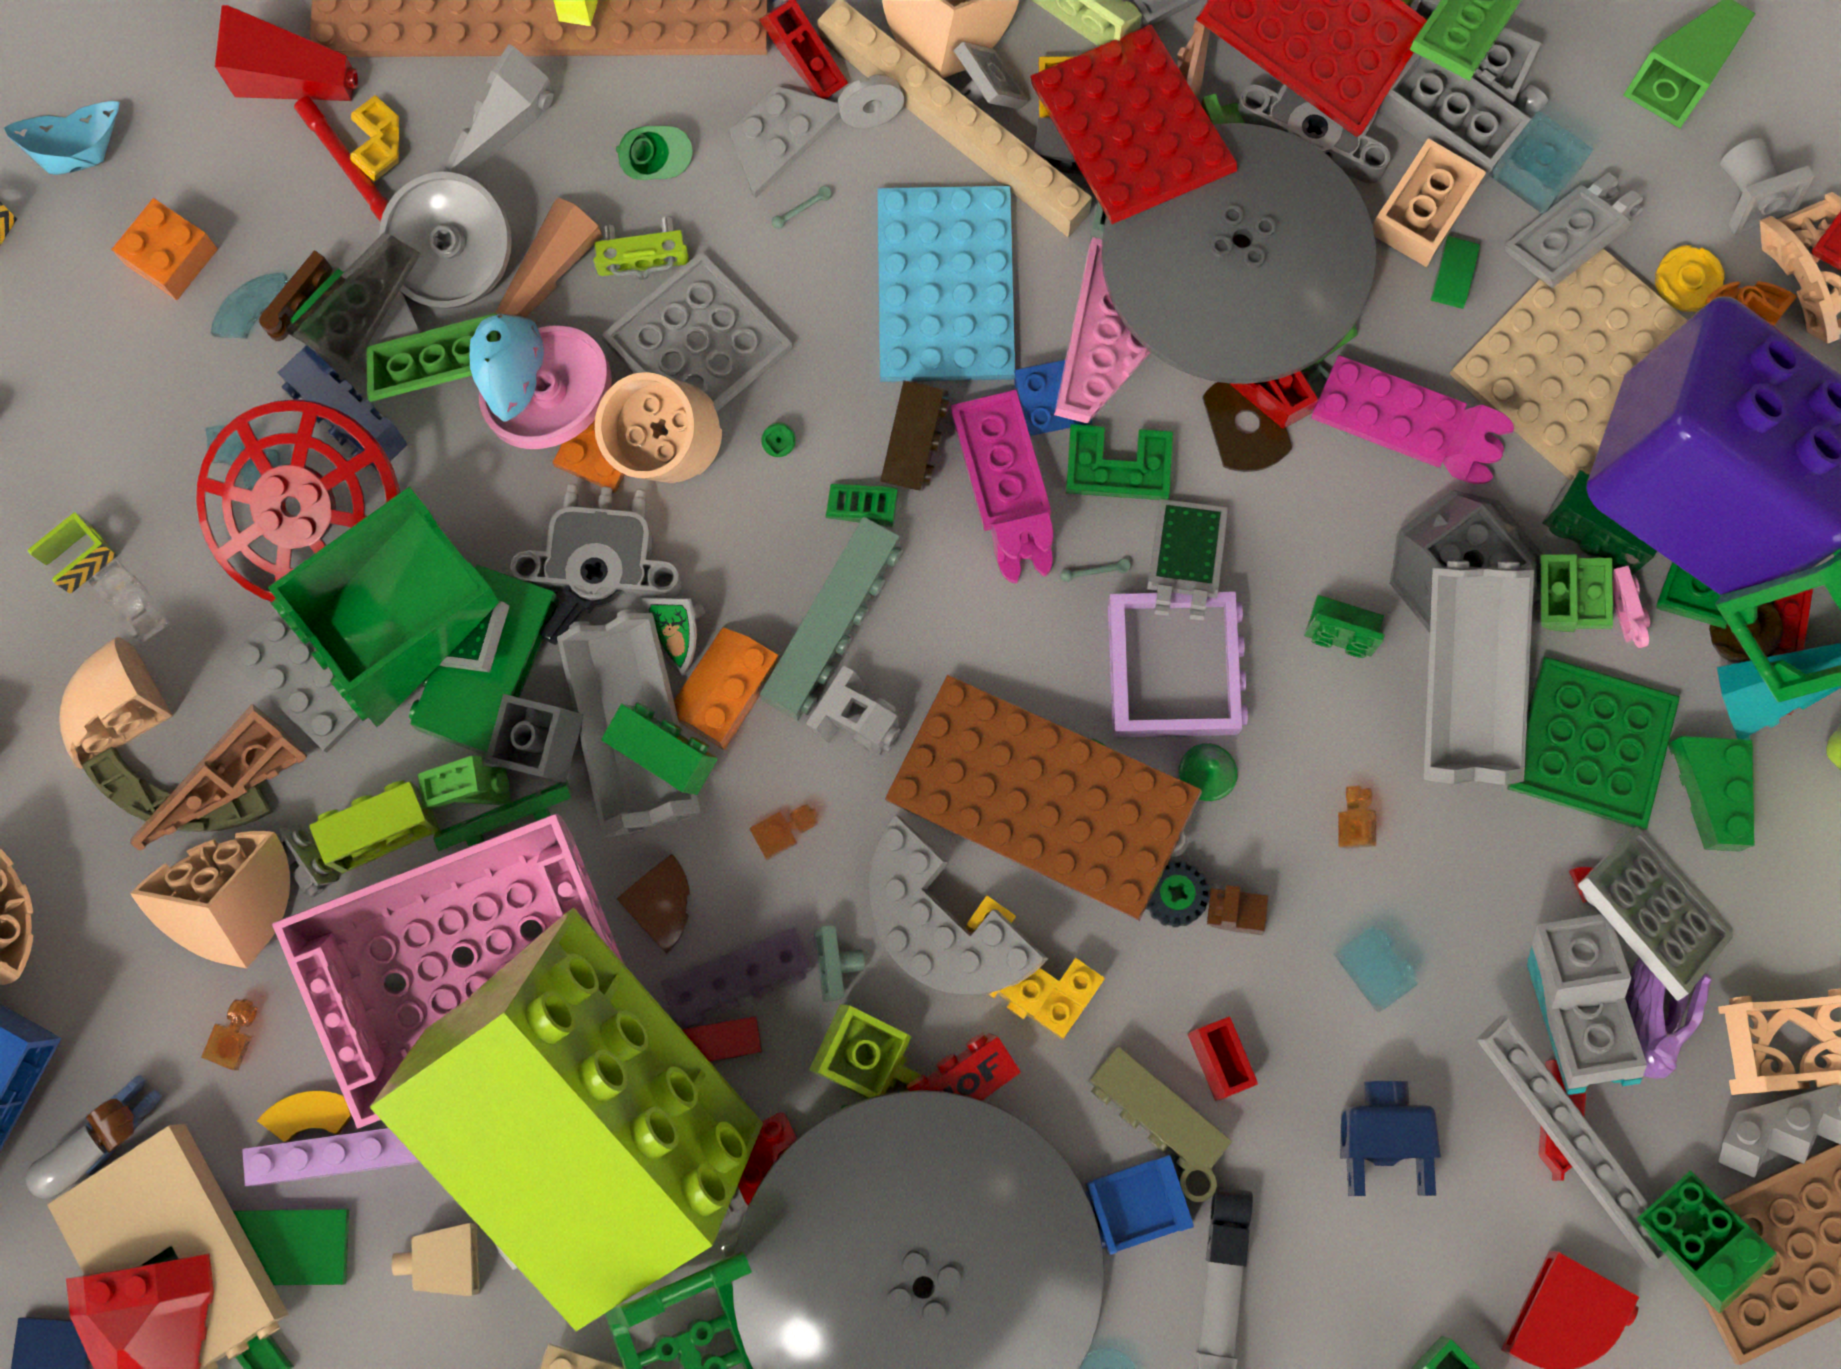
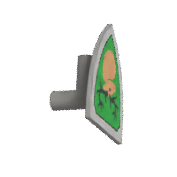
M642 598L645 613H653L662 653L682 676L685 675L692 663L696 649L697 629L695 619L704 616V607L699 603L692 606L691 598Z

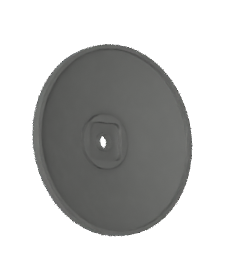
M1248 123L1215 124L1214 127L1237 162V171L1111 225L1106 217L1101 254L1103 276L1110 299L1124 325L1148 351L1160 360L1180 371L1210 381L1236 384L1271 381L1297 373L1316 363L1332 351L1352 329L1363 310L1374 279L1376 243L1373 226L1365 203L1353 182L1328 155L1314 145L1295 135L1267 126ZM1238 234L1246 235L1250 239L1251 245L1246 248H1239L1233 243L1232 238Z

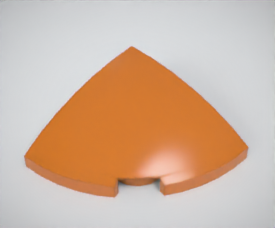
M1736 281L1723 285L1713 291L1705 302L1708 304L1711 300L1723 296L1734 298L1774 326L1798 296L1782 287L1762 281H1757L1755 286L1749 285L1738 288L1741 283Z

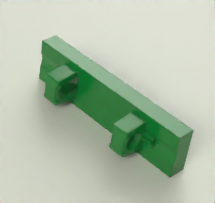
M566 780V783L558 782L435 832L433 840L438 852L464 841L467 842L469 847L485 840L482 834L533 814L535 821L550 816L548 807L572 798L568 780Z

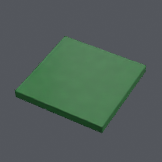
M1544 656L1541 658L1527 711L1524 782L1509 784L1507 789L1633 828L1637 826L1643 831L1646 830L1680 696Z

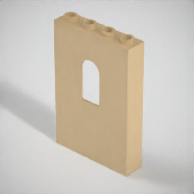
M185 1124L165 1127L47 1204L84 1275L143 1266L144 1263L170 1246L173 1247L178 1258L210 1254L214 1294L212 1303L208 1305L205 1322L207 1327L206 1339L202 1340L198 1361L201 1363L200 1369H218L219 1367L216 1363L218 1360L226 1355L230 1360L250 1348L247 1344L249 1340L256 1336L261 1340L280 1329L278 1322L289 1315Z

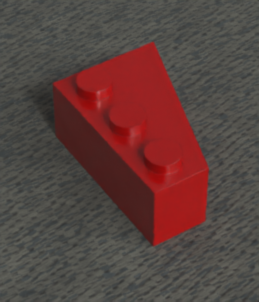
M1301 371L1266 382L1249 384L1228 383L1282 429L1310 415L1319 400Z

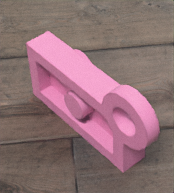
M1629 566L1614 569L1612 571L1613 604L1626 643L1634 641L1638 648L1646 647L1649 644L1647 628L1650 627V617L1646 608L1641 606L1638 597L1640 592L1638 580L1635 575H1631Z

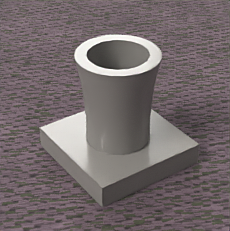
M1761 138L1744 141L1732 148L1722 158L1720 166L1733 179L1742 192L1728 224L1733 235L1760 227V220L1769 216L1779 219L1796 212L1814 178V174L1809 166L1778 175L1769 156L1765 141Z

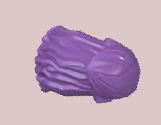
M1639 957L1630 972L1631 981L1625 1000L1647 1063L1643 1076L1654 1079L1665 1078L1676 1069L1677 1056L1683 1043L1693 1034L1703 1019L1704 1005L1707 1002L1711 977L1705 973L1695 985L1685 1024L1683 1027H1680L1689 994L1679 1001L1672 996L1669 1016L1665 1021L1663 1001L1666 987Z

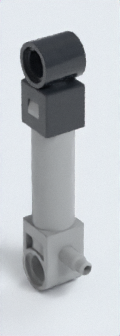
M1216 1187L1215 1193L1212 1196L1211 1224L1209 1225L1206 1252L1208 1268L1199 1351H1196L1194 1369H1236L1237 1358L1234 1356L1243 1266L1246 1267L1250 1235V1229L1248 1228L1251 1222L1253 1207L1252 1191Z

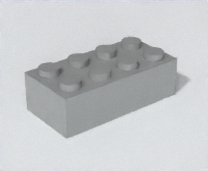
M1415 52L1378 108L1380 113L1424 144L1429 138L1484 170L1486 174L1481 181L1482 185L1522 137L1531 120L1527 115L1474 78L1468 81Z

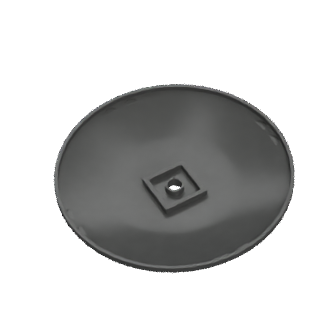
M900 1091L874 1096L850 1104L828 1115L807 1129L779 1156L758 1185L747 1207L735 1249V1254L744 1252L752 1273L733 1281V1301L738 1331L753 1369H1079L1090 1347L1102 1304L1104 1268L1099 1230L1089 1200L1067 1162L1045 1138L1013 1114L982 1100L945 1091ZM927 1276L933 1280V1288L928 1294L918 1295L913 1291V1283L918 1277Z

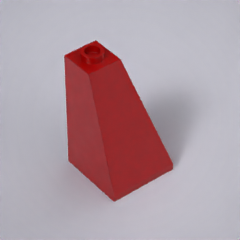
M229 5L221 6L215 68L234 97L299 100L304 96H309L312 100L352 101L353 89H357L358 73L356 69H353L346 55Z

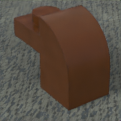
M1226 885L1225 890L1211 888L1207 925L1233 932L1255 935L1264 934L1268 895L1240 892L1241 887Z

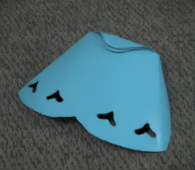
M107 101L77 109L66 118L40 116L25 119L4 127L7 136L48 174L72 173L97 166V164L104 161L120 102ZM111 110H114V112L110 114L109 118L107 117V115L103 114L104 111L110 112ZM89 115H92L89 123L80 121V119L88 118ZM39 126H53V128L49 129L47 133L43 129L39 128ZM23 129H27L24 137L14 133L15 131L21 132Z
M497 314L482 320L478 325L474 336L470 339L469 358L470 369L476 386L491 411L503 422L516 417L530 403L536 388V372L543 363L544 346L539 330L533 320L522 316ZM491 331H499L501 338L497 342L487 341L488 334ZM533 347H538V350L536 351V358ZM529 381V384L526 387V393H524L523 384ZM510 402L517 403L516 406L511 407L509 412H507Z

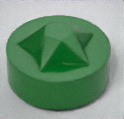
M772 423L762 434V447L766 453L773 457H784L795 446V432L785 423Z

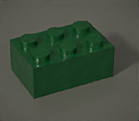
M1579 470L1562 488L1542 524L1549 527V531L1555 536L1562 539L1569 538L1579 544L1580 549L1589 555L1612 558V568L1614 569L1629 566L1631 574L1634 575L1655 556L1657 551L1594 506L1587 492V481L1590 475Z

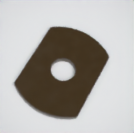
M1217 382L1202 396L1224 468L1240 472L1264 470L1277 464L1292 450L1287 429H1282L1230 384ZM1247 411L1255 414L1259 419V428L1251 434L1240 432L1235 425V418L1239 413Z

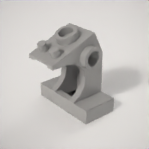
M843 666L806 725L819 738L830 743L837 730L843 728L854 734L852 740L860 747L868 751L873 748L880 755L883 750L889 753L893 746V741L902 733V730L898 727V716L894 714L896 708L881 698H878L875 702L861 695L866 684L853 670ZM853 705H859L866 709L857 723L846 718Z

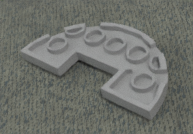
M895 815L881 836L874 853L869 877V899L877 933L896 963L919 982L943 992L960 995L990 994L991 992L1014 986L1036 972L1048 958L998 910H992L973 934H971L927 891V888L947 866L948 862L902 817Z

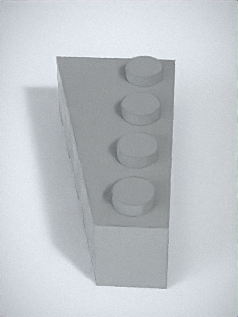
M1414 0L1411 8L1428 20L1441 0ZM1504 28L1472 78L1512 105L1541 43L1508 28Z

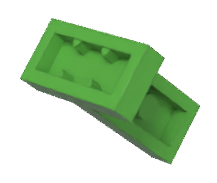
M472 755L417 774L423 809H434L453 802L503 805L511 802L510 783L506 768L483 766L482 756Z

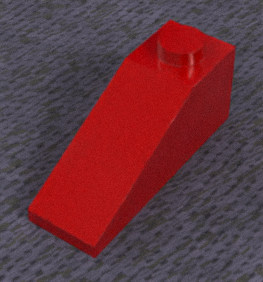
M796 0L782 2L759 19L777 49L816 97L827 99L848 84Z

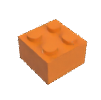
M152 198L111 250L127 267L175 300H178L218 248L204 231L155 198Z

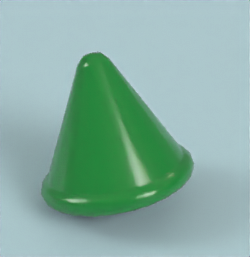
M1212 743L1195 745L1183 755L1180 761L1179 778L1181 781L1201 789L1202 793L1198 800H1220L1234 789L1237 782L1238 772L1235 760L1228 751L1219 745Z

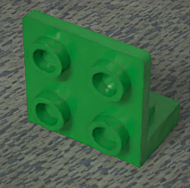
M1317 595L1304 636L1312 638L1311 642L1321 647L1330 648L1334 645L1344 648L1345 653L1353 657H1371L1382 644L1385 634L1379 633L1384 615Z

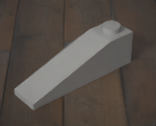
M508 44L491 70L486 82L492 85L484 101H476L472 109L475 111L473 124L470 129L465 128L461 132L446 163L445 168L447 172L468 176L536 121L543 110L546 111L552 104L554 91L549 78L514 46Z

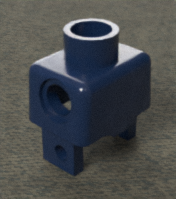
M1408 1081L1364 1082L1365 1105L1347 1107L1341 1112L1340 1159H1346L1348 1196H1366L1364 1160L1372 1162L1375 1166H1394L1397 1162L1409 1158H1416L1418 1196H1436L1434 1158H1441L1435 1110L1429 1105H1409Z

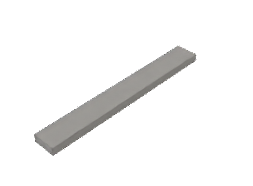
M1499 1016L1476 1040L1650 1269L1657 1270L1668 1257L1637 1221V1217L1651 1205L1508 1016Z

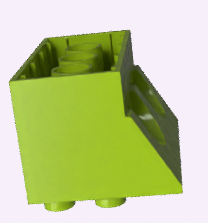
M574 907L478 988L470 998L427 1027L370 1106L373 1112L575 1331H578L713 1246L763 1125L758 1116Z

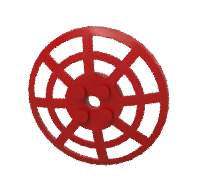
M294 399L270 402L256 406L237 416L220 431L210 444L202 461L197 480L196 504L199 523L208 547L226 573L244 589L272 602L276 598L271 592L265 591L248 581L236 571L228 559L241 551L256 566L274 574L276 582L294 569L290 568L292 549L309 546L314 553H317L326 546L322 538L329 532L333 524L352 528L367 517L365 515L364 494L355 473L374 462L383 483L387 503L400 493L394 468L384 449L373 435L354 418L342 411L314 401ZM274 412H303L297 433H278L257 440L249 424V421ZM317 416L328 419L345 429L358 440L365 450L347 461L332 446L318 438L312 437ZM237 430L246 449L232 463L225 482L209 478L210 465L217 451L225 440ZM278 444H295L291 463L273 468L263 451L267 447ZM309 448L327 457L337 468L322 476L316 470L305 466ZM249 459H252L261 474L253 490L235 486L241 469ZM344 480L347 482L351 493L353 513L336 510V500L332 488ZM206 492L222 497L223 516L232 539L220 548L214 539L208 521L205 502ZM288 497H294L300 503L301 510L297 516L290 514L286 509ZM232 500L250 504L254 523L241 533L234 518ZM263 535L267 540L278 545L276 564L261 557L249 544Z

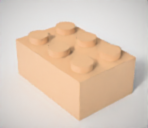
M1428 138L1377 215L1373 224L1374 237L1427 268L1478 189L1486 172Z

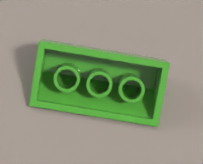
M493 313L368 346V400L372 402L472 376L469 358L470 339L474 336L482 320L497 314ZM491 331L487 336V341L497 342L500 340L501 334L499 331Z

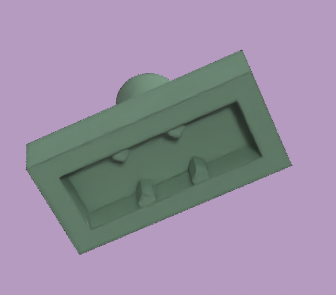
M835 925L823 926L814 931L822 999L823 1002H830L844 997L842 973L864 971L865 960L862 950L839 952Z

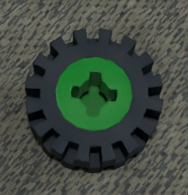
M1169 861L1146 907L1151 912L1150 916L1154 920L1158 919L1161 922L1160 924L1164 926L1171 925L1172 928H1178L1179 926L1191 924L1203 914L1209 903L1210 896H1208V891L1210 888L1209 884L1205 882V875L1203 873L1200 874L1196 866H1189L1185 861H1180V863Z

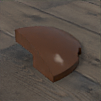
M673 854L652 868L617 898L620 904L666 954L672 950L682 936L688 922L689 915L686 913L687 896L690 895L685 872Z

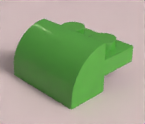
M1577 554L1541 555V626L1560 632H1575L1576 629H1612V558H1577Z

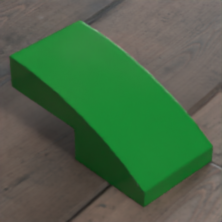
M1447 236L1430 301L1459 309L1464 308L1480 244Z

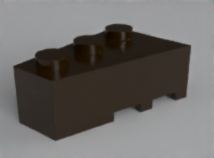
M903 380L880 482L923 491L924 485L930 486L935 468L934 465H930L933 451L938 452L942 432L939 431L941 419L946 418L950 398H947L949 391Z

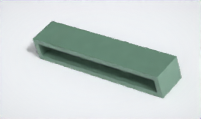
M865 517L862 518L762 689L760 696L763 702L799 721L803 713L808 715L817 700V696L814 693L820 683L826 685L835 668L831 665L837 654L842 656L847 650L852 637L848 636L854 624L861 625L869 610L865 606L871 595L876 597L885 583L886 578L882 576L888 565L894 567L901 556L903 549L899 548V535Z

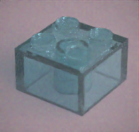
M1538 111L1499 159L1490 177L1544 214L1582 169L1594 149Z

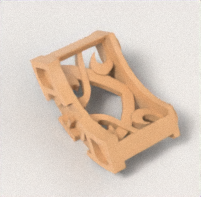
M1833 192L1825 194V200L1782 218L1776 219L1773 216H1769L1760 220L1762 251L1771 256L1787 276L1790 274L1795 275L1802 288L1796 291L1803 309L1807 332L1827 344L1840 339L1841 319L1837 320L1836 315L1841 311V277L1832 272H1820L1816 264L1820 259L1810 254L1807 249L1811 245L1813 248L1841 211V197ZM1821 221L1817 227L1818 230H1816L1813 224ZM1826 283H1829L1834 287V289L1831 291V294L1829 293Z
M1841 988L1828 990V997L1799 1000L1752 1002V996L1729 998L1730 1005L1718 1007L1719 1014H1725L1736 1077L1734 1080H1729L1731 1095L1810 1089V1081H1815L1816 1087L1841 1086V1037L1832 1032L1841 1029V1020L1834 1022L1830 1018V1012L1835 1008L1841 1007ZM1818 1007L1813 1017L1797 1010ZM1777 1011L1768 1019V1021L1766 1020L1765 1016L1761 1013ZM1748 1017L1754 1022L1753 1029L1749 1027ZM1787 1021L1802 1027L1821 1042L1812 1046L1804 1053L1800 1062V1074H1796L1793 1064L1784 1053L1775 1048L1768 1047L1775 1033ZM1752 1038H1757L1755 1044L1752 1043ZM1828 1049L1831 1054L1820 1056L1826 1060V1067L1820 1068L1815 1063V1057L1820 1052ZM1766 1055L1778 1062L1779 1068L1777 1072H1773L1771 1069V1062L1774 1060H1765Z

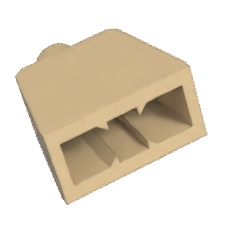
M477 1223L461 1224L414 1236L411 1241L412 1252L393 1253L392 1255L393 1275H412V1285L415 1291L462 1296L479 1294Z

